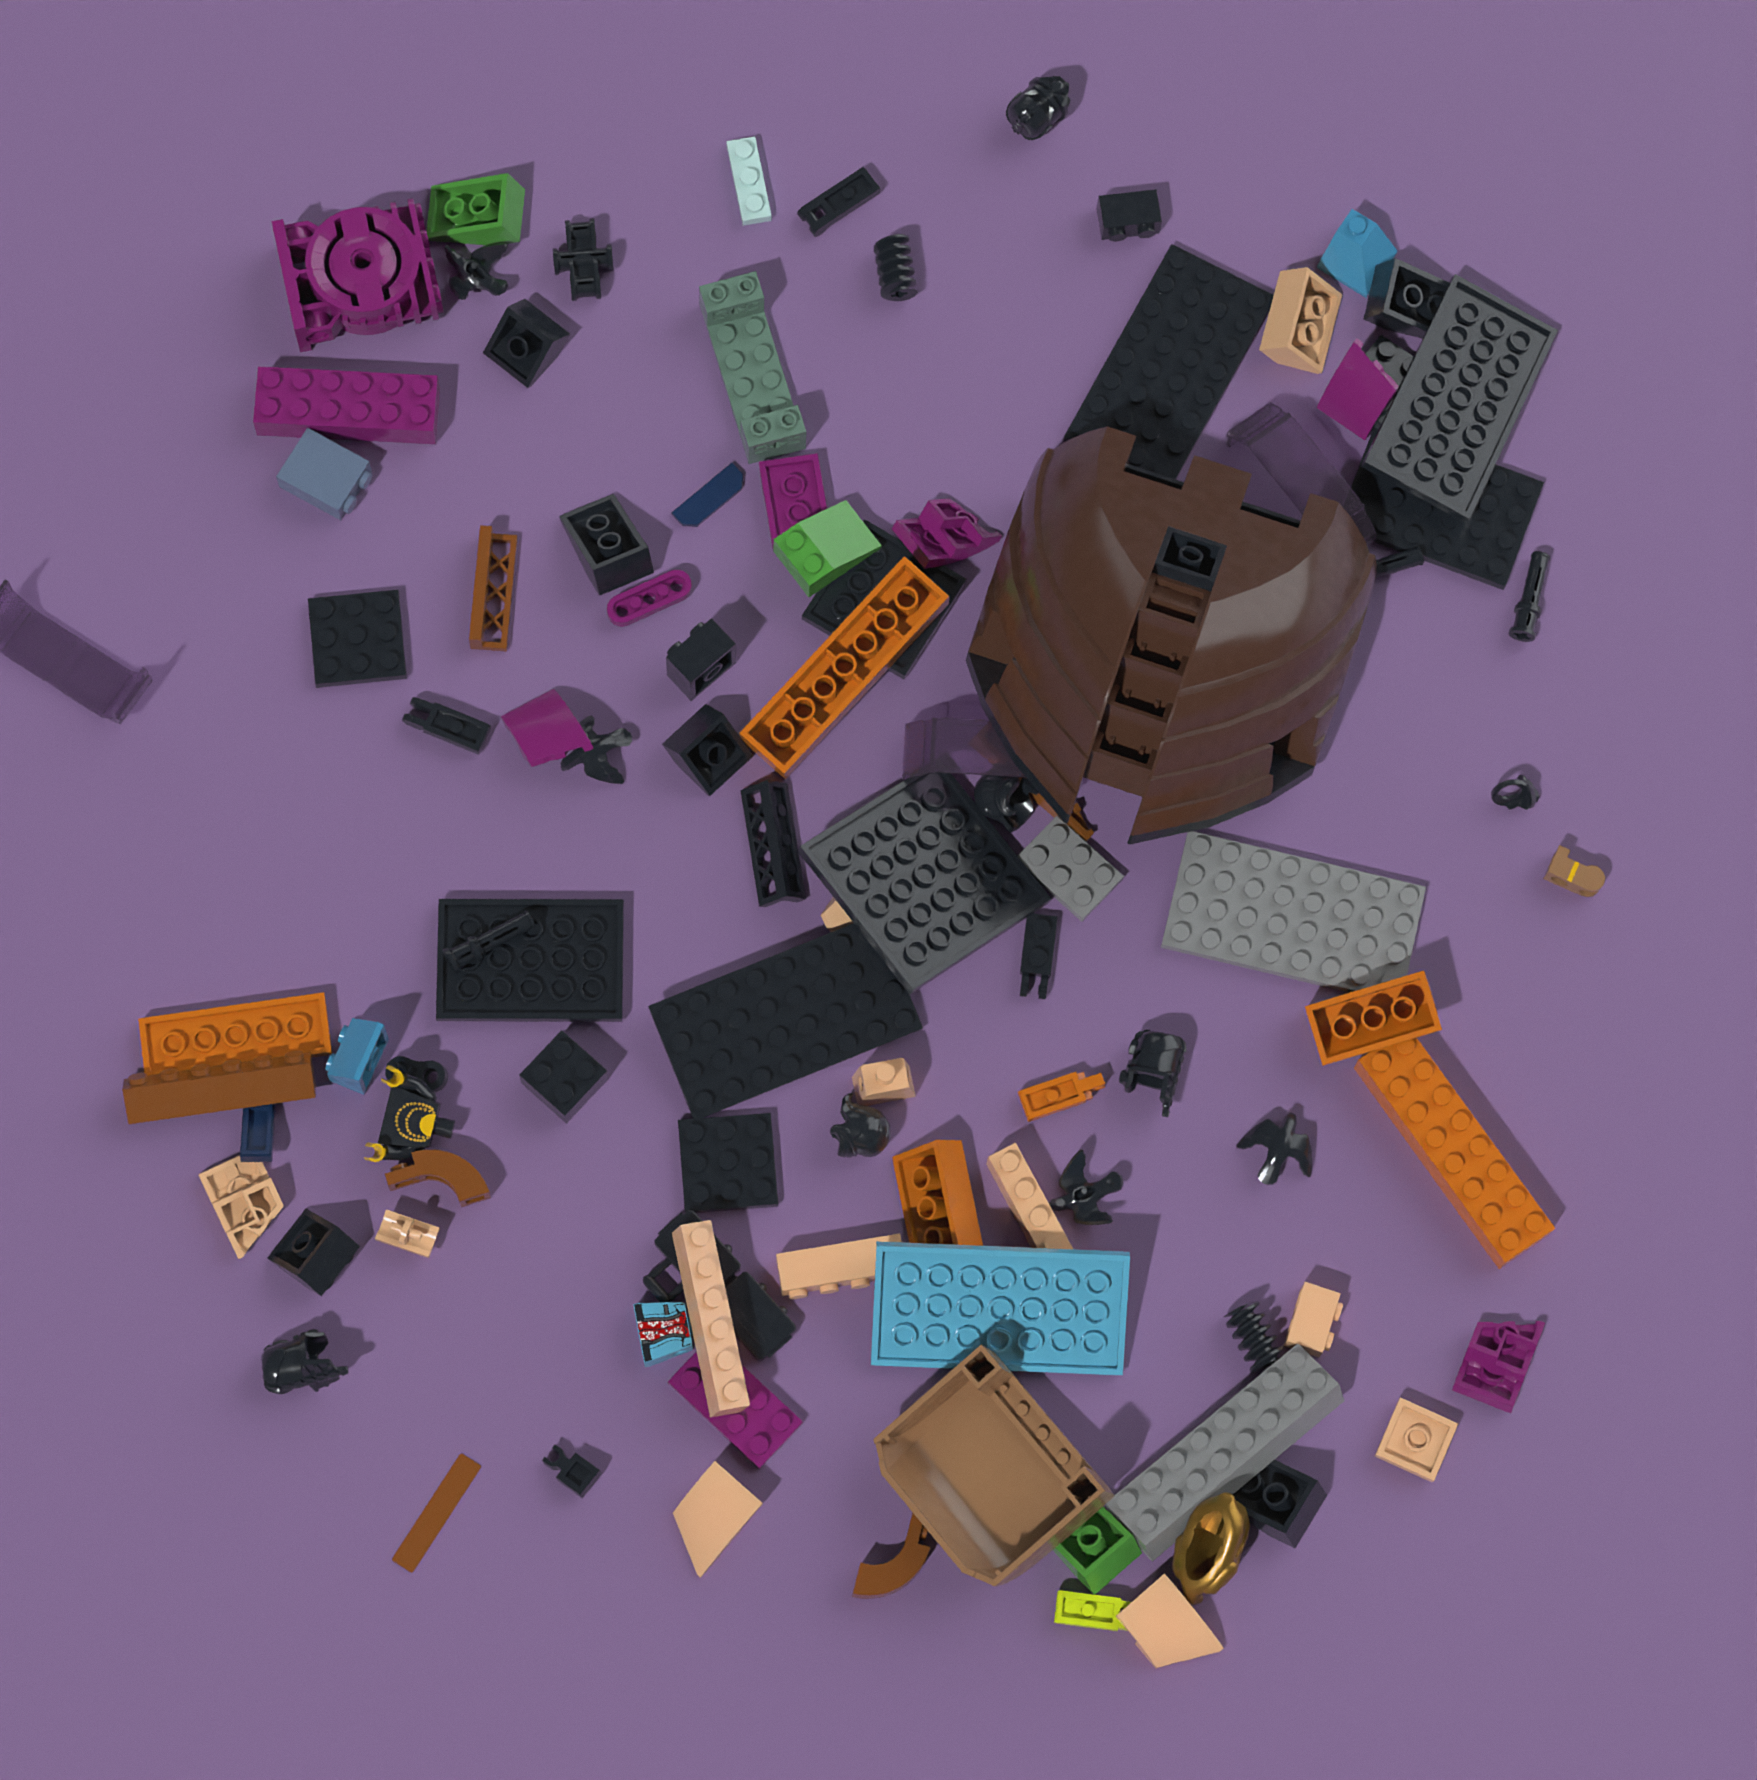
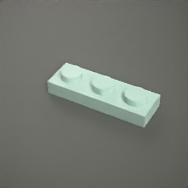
M749 137L726 141L742 225L772 221L756 138Z

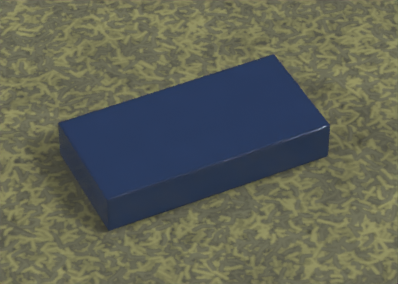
M275 1104L243 1108L240 1147L241 1162L273 1161Z

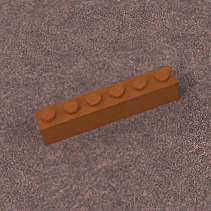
M291 1051L281 1057L272 1058L270 1055H261L255 1057L253 1061L241 1062L240 1060L233 1059L223 1062L222 1065L211 1067L209 1064H198L190 1070L183 1071L169 1068L162 1070L160 1074L154 1075L135 1073L124 1079L122 1091L129 1125L316 1098V1082L311 1052Z

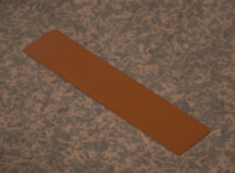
M464 1454L458 1456L394 1554L393 1562L411 1573L414 1572L481 1469V1465Z

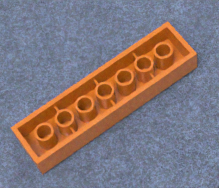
M904 556L739 733L740 738L786 780L947 607L949 595Z
M1417 1038L1371 1051L1358 1059L1354 1070L1498 1269L1513 1261L1555 1230L1554 1225Z

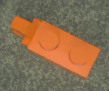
M1073 1072L1018 1091V1097L1027 1121L1031 1122L1086 1103V1101L1093 1099L1092 1092L1105 1088V1081L1102 1073L1085 1077L1084 1072Z

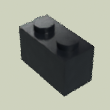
M1157 189L1098 196L1096 209L1101 240L1109 239L1110 241L1117 242L1126 239V237L1150 238L1155 234H1159L1162 219Z

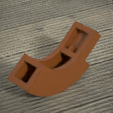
M442 1150L411 1152L414 1161L413 1165L409 1166L408 1163H401L391 1167V1172L385 1173L390 1191L423 1181L441 1182L455 1192L461 1208L491 1198L486 1182L473 1165L460 1156Z
M913 1512L905 1544L895 1558L879 1565L860 1562L852 1597L874 1599L891 1595L907 1586L920 1572L927 1559L930 1547L918 1544L919 1540L925 1541L928 1530Z

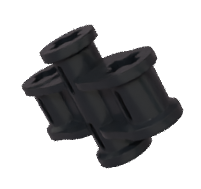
M590 218L586 222L573 223L570 220H565L568 250L558 251L557 248H553L555 275H559L560 272L570 271L572 301H577V298L583 297L601 299L598 269L608 268L609 271H614L612 245L607 244L606 247L596 248L594 218Z

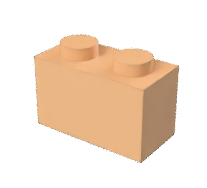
M1304 1282L1300 1288L1283 1346L1292 1349L1296 1344H1299L1309 1355L1320 1357L1324 1350L1329 1351L1334 1338V1333L1329 1332L1333 1320L1338 1322L1343 1308V1304L1338 1302L1341 1293Z

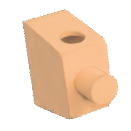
M904 1058L862 1065L852 1076L856 1101L859 1105L869 1106L916 1096L910 1066Z

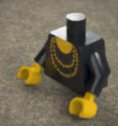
M388 1065L386 1069L393 1072V1077L390 1080L381 1078V1081L390 1086L391 1090L378 1143L368 1142L365 1144V1146L373 1147L375 1150L372 1157H364L365 1160L372 1162L408 1159L412 1157L411 1152L430 1147L434 1135L451 1139L455 1127V1120L438 1117L441 1103L436 1101V1093L422 1079L407 1073H401L398 1069Z

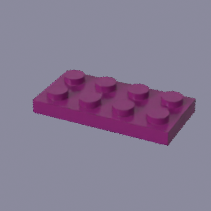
M696 1351L671 1377L668 1384L760 1470L798 1430L803 1421L743 1365L742 1369L750 1406L738 1413L710 1418Z

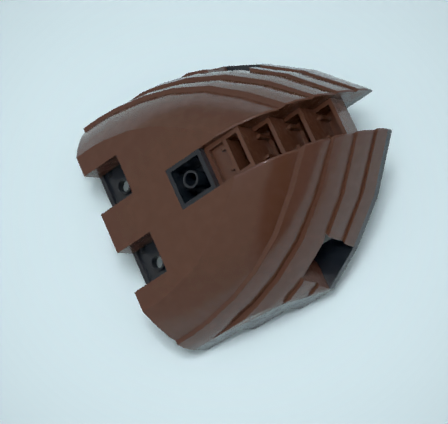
M1104 427L1074 437L1062 443L1054 450L1047 448L1036 462L1005 538L965 661L982 709L1010 758L1064 823L1068 824L1084 778L1142 797L1127 844L1131 845L1212 827L1271 802L1312 776L1358 641L1375 584L1377 565L1376 556L1369 553L1361 532L1339 502L1310 493L1302 518L1298 520L1243 502L1252 474L1194 455L1184 482L1130 465L1128 462L1136 436L1110 427Z

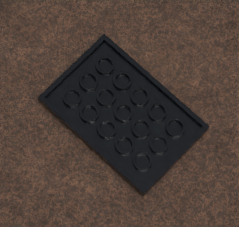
M1374 427L1343 506L1358 527L1363 538L1400 552L1418 546L1424 561L1504 590L1544 482L1495 464L1471 518L1467 523H1464L1361 467L1378 432V429Z
M439 899L436 1021L623 1022L624 899ZM526 910L529 912L536 928L530 929L485 953L483 960L479 962L475 960L461 967L459 973L455 974L443 954V949H451L465 942L468 936L474 935L478 937L522 914Z

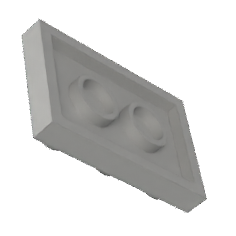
M1058 816L1018 855L1019 859L1039 884L1081 922L1089 916L1124 878L1118 870Z

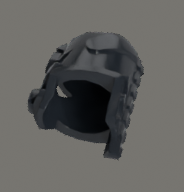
M1060 76L1033 78L1029 82L1028 87L1023 92L1020 91L1007 106L1006 117L1012 125L1013 132L1018 135L1021 134L1027 140H1035L1048 132L1054 123L1064 120L1068 115V106L1071 101L1068 97L1069 83L1065 82Z
M1147 1029L1139 1031L1135 1034L1129 1046V1054L1133 1055V1058L1128 1061L1126 1070H1122L1119 1076V1083L1124 1086L1126 1093H1131L1135 1090L1137 1084L1160 1090L1159 1100L1163 1103V1117H1169V1110L1175 1095L1178 1076L1181 1072L1184 1054L1187 1051L1185 1041L1174 1034Z
M311 1329L300 1333V1335H294L293 1340L290 1341L279 1340L273 1342V1345H268L264 1348V1353L261 1356L264 1386L269 1392L275 1394H285L293 1389L308 1385L315 1392H318L320 1388L329 1387V1384L340 1380V1375L344 1376L349 1371L347 1366L336 1367L330 1359H319L318 1355L325 1350L329 1342L325 1333L319 1332L317 1329Z

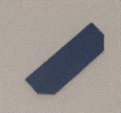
M730 463L672 511V515L682 526L698 527L742 490L743 473L733 463Z

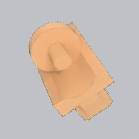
M386 1209L375 1240L429 1258L440 1228Z

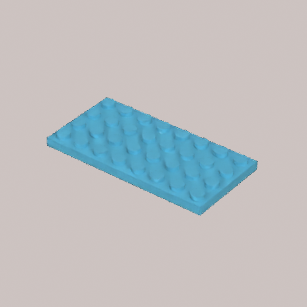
M876 1241L871 1365L954 1369L982 1344L993 1351L1010 1371L1123 1375L1130 1252Z

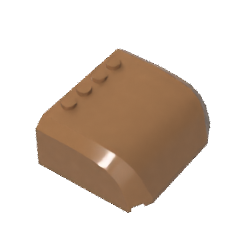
M982 1344L873 1439L874 1444H876L879 1457L878 1463L882 1476L962 1573L995 1587L1016 1579L1032 1568L1115 1496L1009 1368L993 1351Z

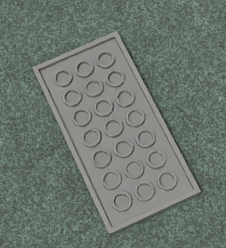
M1190 831L1186 835L1161 948L1350 993L1407 975L1426 887Z

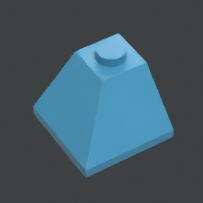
M1351 209L1333 236L1317 268L1367 298L1376 265L1393 259L1398 251L1377 223Z

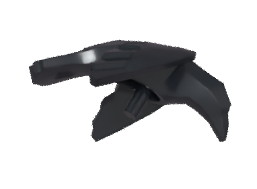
M507 243L486 245L472 252L471 259H465L448 245L445 246L446 258L457 270V275L451 277L448 282L452 292L458 299L465 300L468 298V293L476 288L486 290L494 296H500L506 292L508 282L492 277L489 272L494 262L500 260L506 252Z
M588 716L579 724L591 741L594 749L586 752L582 747L574 749L562 759L560 763L561 770L566 771L582 763L584 764V772L587 776L607 783L623 784V776L618 772V769L611 767L606 753L613 748L630 746L632 743L631 733L626 729L620 728L609 734L597 735L592 729L595 725V718Z
M1292 1112L1285 1115L1279 1126L1275 1125L1270 1119L1264 1120L1252 1128L1236 1145L1237 1148L1242 1150L1252 1148L1254 1145H1263L1268 1148L1266 1161L1257 1174L1258 1179L1266 1185H1273L1277 1182L1281 1165L1287 1157L1295 1158L1299 1162V1169L1303 1175L1307 1177L1312 1175L1310 1140L1307 1134L1295 1133L1297 1117Z
M1080 1149L1071 1158L1059 1179V1186L1065 1191V1194L1051 1199L1049 1205L1053 1211L1073 1210V1220L1075 1223L1085 1225L1112 1223L1111 1215L1106 1212H1100L1097 1202L1104 1196L1121 1190L1124 1181L1123 1177L1118 1172L1112 1171L1100 1181L1088 1183L1083 1172L1086 1165V1155Z

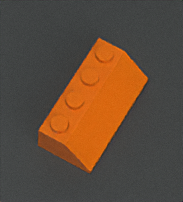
M1424 970L1305 1006L1323 1066L1442 1030Z
M934 1140L892 1157L909 1243L983 1246L962 1140Z

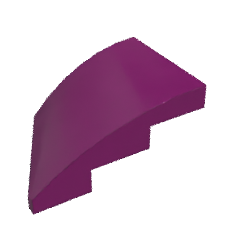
M1356 338L1335 371L1316 408L1363 440H1366L1380 415L1391 403L1399 386L1384 371L1377 360L1371 361L1361 349L1363 343Z
M950 498L928 500L918 518L896 520L892 527L894 533L924 569L948 565L966 559L995 545L1002 538L998 531L990 533L978 525L979 518L965 511Z
M555 689L501 716L505 727L514 736L523 757L531 767L551 760L565 758L567 753L573 749L582 747L585 752L594 749L581 725Z
M1504 1321L1499 1324L1494 1322H1477L1452 1391L1511 1413L1545 1322L1536 1321L1534 1324L1516 1325L1515 1321Z

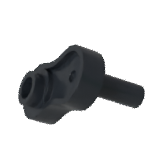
M397 1056L386 1065V1067L388 1065L393 1066L401 1071V1073H407L422 1079L434 1092L442 1090L448 1081L446 1068L433 1060L415 1061L404 1056ZM385 1069L387 1080L392 1079L393 1072ZM437 1072V1079L430 1083L429 1075Z

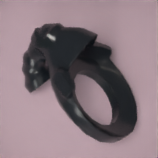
M1519 775L1517 779L1506 780L1496 785L1491 791V799L1497 805L1507 806L1509 810L1518 806L1527 810L1534 807L1535 803L1538 802L1539 792L1529 779L1524 775ZM1517 785V787H1520L1517 793L1510 796L1498 794L1506 786Z

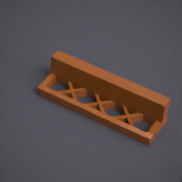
M480 525L469 643L471 649L507 652L518 537L517 535L493 533L492 526ZM493 542L510 543V552L499 560L492 552ZM493 559L495 564L491 567V560ZM509 560L507 569L504 564ZM498 568H501L507 575V581L496 588L490 581V575ZM489 587H490L493 592L488 595V591H489ZM506 589V594H505V597H504V596L501 594V592ZM498 596L505 605L504 609L494 617L487 609V603ZM486 615H487L488 618L490 619V621H488V622L485 624ZM501 618H503V625L498 622ZM495 624L502 632L501 643L484 641V632Z

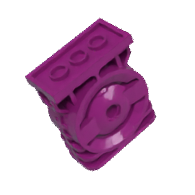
M413 198L407 199L408 206L397 208L396 202H390L391 209L381 210L378 206H373L372 208H350L330 216L319 227L308 220L284 225L283 219L271 221L300 353L311 351V344L334 340L341 330L357 335H375L392 330L397 326L403 327V322L410 319H415L416 324L422 323L421 317L432 315L433 321L439 320L438 314L444 313L420 203L414 204ZM389 241L397 245L402 260L399 275L393 284L392 282L397 273V259ZM330 252V272L335 284L343 292L332 285L325 273L324 262ZM305 262L306 269L298 270L294 268V264ZM362 262L370 263V265L364 269H360L357 267V265ZM389 287L390 299L384 301L383 291ZM350 295L357 297L359 306H352ZM313 296L315 303L302 306V302L306 297Z

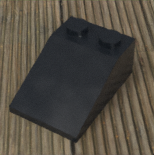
M1397 258L1378 264L1375 267L1363 320L1389 331L1423 339L1450 282Z
M614 493L559 516L570 542L599 596L654 573L649 548Z
M1273 1460L1237 1490L1233 1496H1235L1236 1501L1246 1507L1251 1525L1268 1536L1296 1548L1326 1499L1327 1494L1318 1480L1277 1460Z

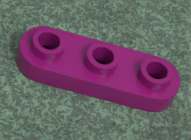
M671 570L622 592L609 600L607 604L608 618L614 625L625 627L675 605L689 597L692 590L691 579L682 570ZM679 584L682 586V589L676 592L671 587ZM651 596L655 601L647 604L644 602V599ZM619 609H626L628 613L625 616H619L617 611Z

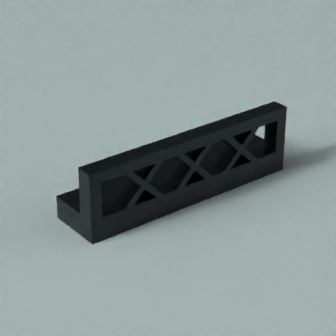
M767 779L740 790L759 907H768L781 901L798 903L805 900V887L800 857L797 852L798 845L788 784ZM760 792L761 803L756 810L753 806L752 795ZM761 820L766 826V832L762 839L758 837L757 831ZM766 850L770 852L771 857L767 868L763 866L762 857ZM772 879L775 881L776 894L768 897L767 886Z

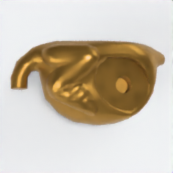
M1224 1492L1202 1501L1190 1515L1183 1534H1180L1175 1540L1173 1572L1180 1579L1184 1597L1191 1605L1200 1604L1203 1601L1202 1593L1216 1594L1238 1571L1241 1554L1248 1538L1250 1523L1246 1507L1236 1501L1235 1496L1231 1493Z

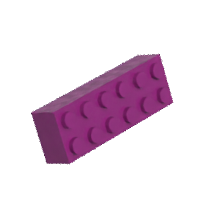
M258 366L253 424L257 436L301 438L306 429L309 428L327 439L436 444L440 396L438 375Z

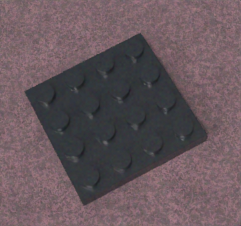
M864 519V524L882 547L819 590L805 609L801 619L830 636L905 556L949 595L947 607L888 669L893 674L905 679L964 588L967 579L944 565L924 569L901 540Z

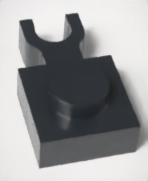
M554 1445L552 1448L554 1452L559 1454V1459L551 1462L544 1457L542 1460L544 1465L552 1470H560L556 1476L557 1481L580 1498H583L601 1476V1471L576 1452L569 1460L566 1458L564 1451L557 1445Z

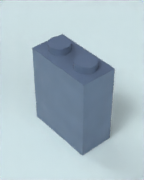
M307 428L276 478L279 487L341 521L346 513L350 514L357 503L356 496L361 488L365 490L368 487L373 474L368 460Z

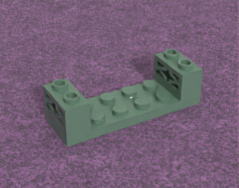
M756 271L699 286L700 309L748 464L806 449V429L799 406H794L765 316L764 295Z

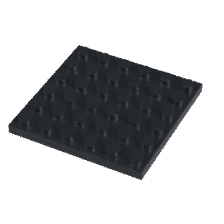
M937 759L802 844L797 851L909 994L914 993L1031 914L1040 910L1051 900V897L987 817L981 813L975 802L940 759Z

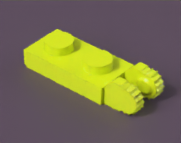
M1058 1590L1054 1624L1118 1631V1629L1127 1631L1116 1618V1615L1120 1613V1609L1123 1610L1131 1602L1122 1601L1118 1597Z

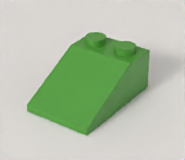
M508 173L431 186L426 230L428 241L475 245L520 242L525 188Z
M847 500L798 522L776 537L773 542V552L808 597L814 595L882 547Z
M1104 1507L1053 1549L1071 1572L1094 1595L1142 1554L1133 1535Z

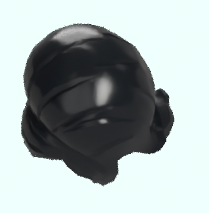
M997 767L988 770L978 779L974 788V799L982 814L1002 823L1005 830L1012 833L1019 829L1033 813V801L1029 793L1037 796L1039 792L1027 778L1020 776L1017 772L1006 767Z
M848 1093L842 1099L840 1111L845 1123L836 1124L830 1128V1134L839 1142L838 1156L843 1158L856 1157L858 1154L864 1157L877 1156L887 1147L890 1141V1124L881 1111L874 1107L853 1103L851 1099L854 1094Z

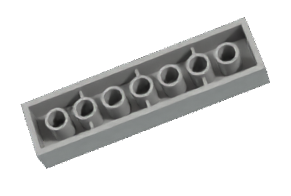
M1296 1344L1106 1503L1108 1511L1133 1535L1139 1548L1153 1562L1175 1543L1176 1538L1180 1534H1183L1190 1515L1202 1501L1224 1492L1233 1495L1342 1404L1344 1398L1339 1383L1299 1344Z

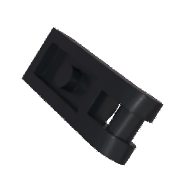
M863 166L802 206L798 210L797 215L802 221H806L809 224L810 232L814 237L823 234L828 227L880 194L881 188ZM821 209L825 215L819 219L815 213Z

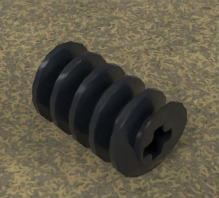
M905 234L884 237L873 246L874 253L876 254L875 263L878 265L877 274L880 276L879 285L882 287L880 294L883 299L888 301L909 300L918 293L915 289H909L916 285V280L909 278L914 275L915 271L914 268L907 267L913 263V258L906 256L911 253V247L905 245L909 242V236Z
M1259 1301L1242 1305L1224 1316H1232L1226 1323L1227 1328H1237L1232 1334V1338L1235 1340L1243 1339L1238 1345V1349L1240 1351L1249 1350L1244 1356V1361H1255L1249 1369L1251 1373L1258 1372L1274 1364L1280 1359L1277 1355L1283 1349L1282 1346L1272 1347L1271 1345L1277 1338V1335L1266 1336L1265 1333L1271 1327V1324H1260L1265 1313H1254L1255 1308L1260 1304Z

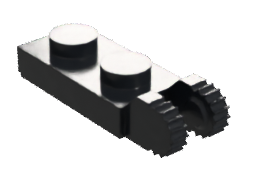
M412 697L411 706L419 711L429 713V716L425 721L406 713L402 719L405 724L415 729L423 730V733L477 755L480 754L491 730V725L436 702L432 704L420 698Z
M1033 913L1026 918L1020 975L1022 977L1019 996L1026 997L1029 993V976L1041 977L1038 986V999H1046L1048 978L1051 976L1058 916Z

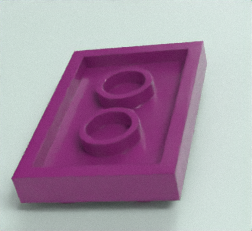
M818 453L759 462L772 549L776 537L798 522L827 509Z

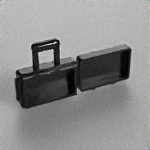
M688 1210L684 1214L681 1212L658 1232L659 1236L654 1241L655 1247L666 1259L648 1275L643 1277V1284L660 1303L671 1302L684 1291L681 1282L668 1293L655 1278L670 1265L680 1274L672 1232L680 1225L702 1221L693 1210ZM714 1234L735 1336L757 1361H763L766 1357L770 1358L793 1338L791 1335L795 1333L796 1325L787 1316L788 1309L785 1306L779 1307L766 1293V1284L758 1283L746 1271L742 1272L738 1277L735 1276L740 1271L741 1264L733 1256L732 1246L729 1244L724 1245Z

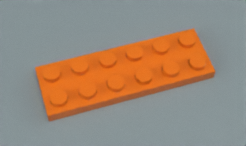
M324 992L138 1018L144 1073L147 1075L160 1074L162 1070L176 1068L178 1071L190 1070L198 1064H209L210 1067L222 1065L225 1061L233 1059L240 1060L241 1062L253 1061L255 1057L261 1055H270L272 1058L281 1057L291 1051L311 1052L312 1058L327 1056L332 1053Z

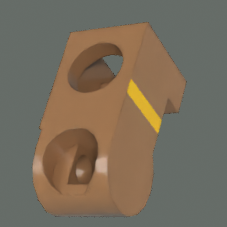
M1559 845L1543 879L1584 897L1596 895L1605 883V875L1602 869L1594 865L1585 866L1568 858L1571 850Z

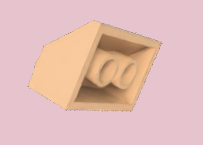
M1308 267L1280 271L1259 350L1277 364L1321 374L1342 294Z

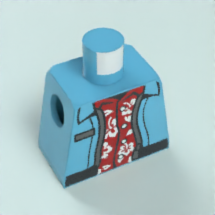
M684 1302L633 1304L645 1367L653 1366L693 1350L691 1339L693 1332Z

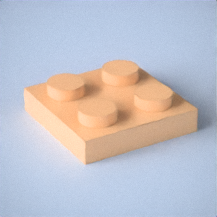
M1400 1397L1374 1456L1427 1481L1434 1482L1458 1423Z

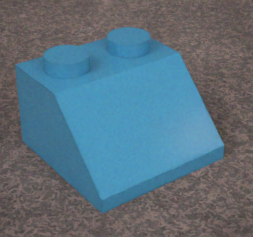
M352 1018L349 1026H343L338 1037V1042L341 1043L336 1054L331 1053L325 1067L331 1082L360 1094H365L389 1040L384 1024Z

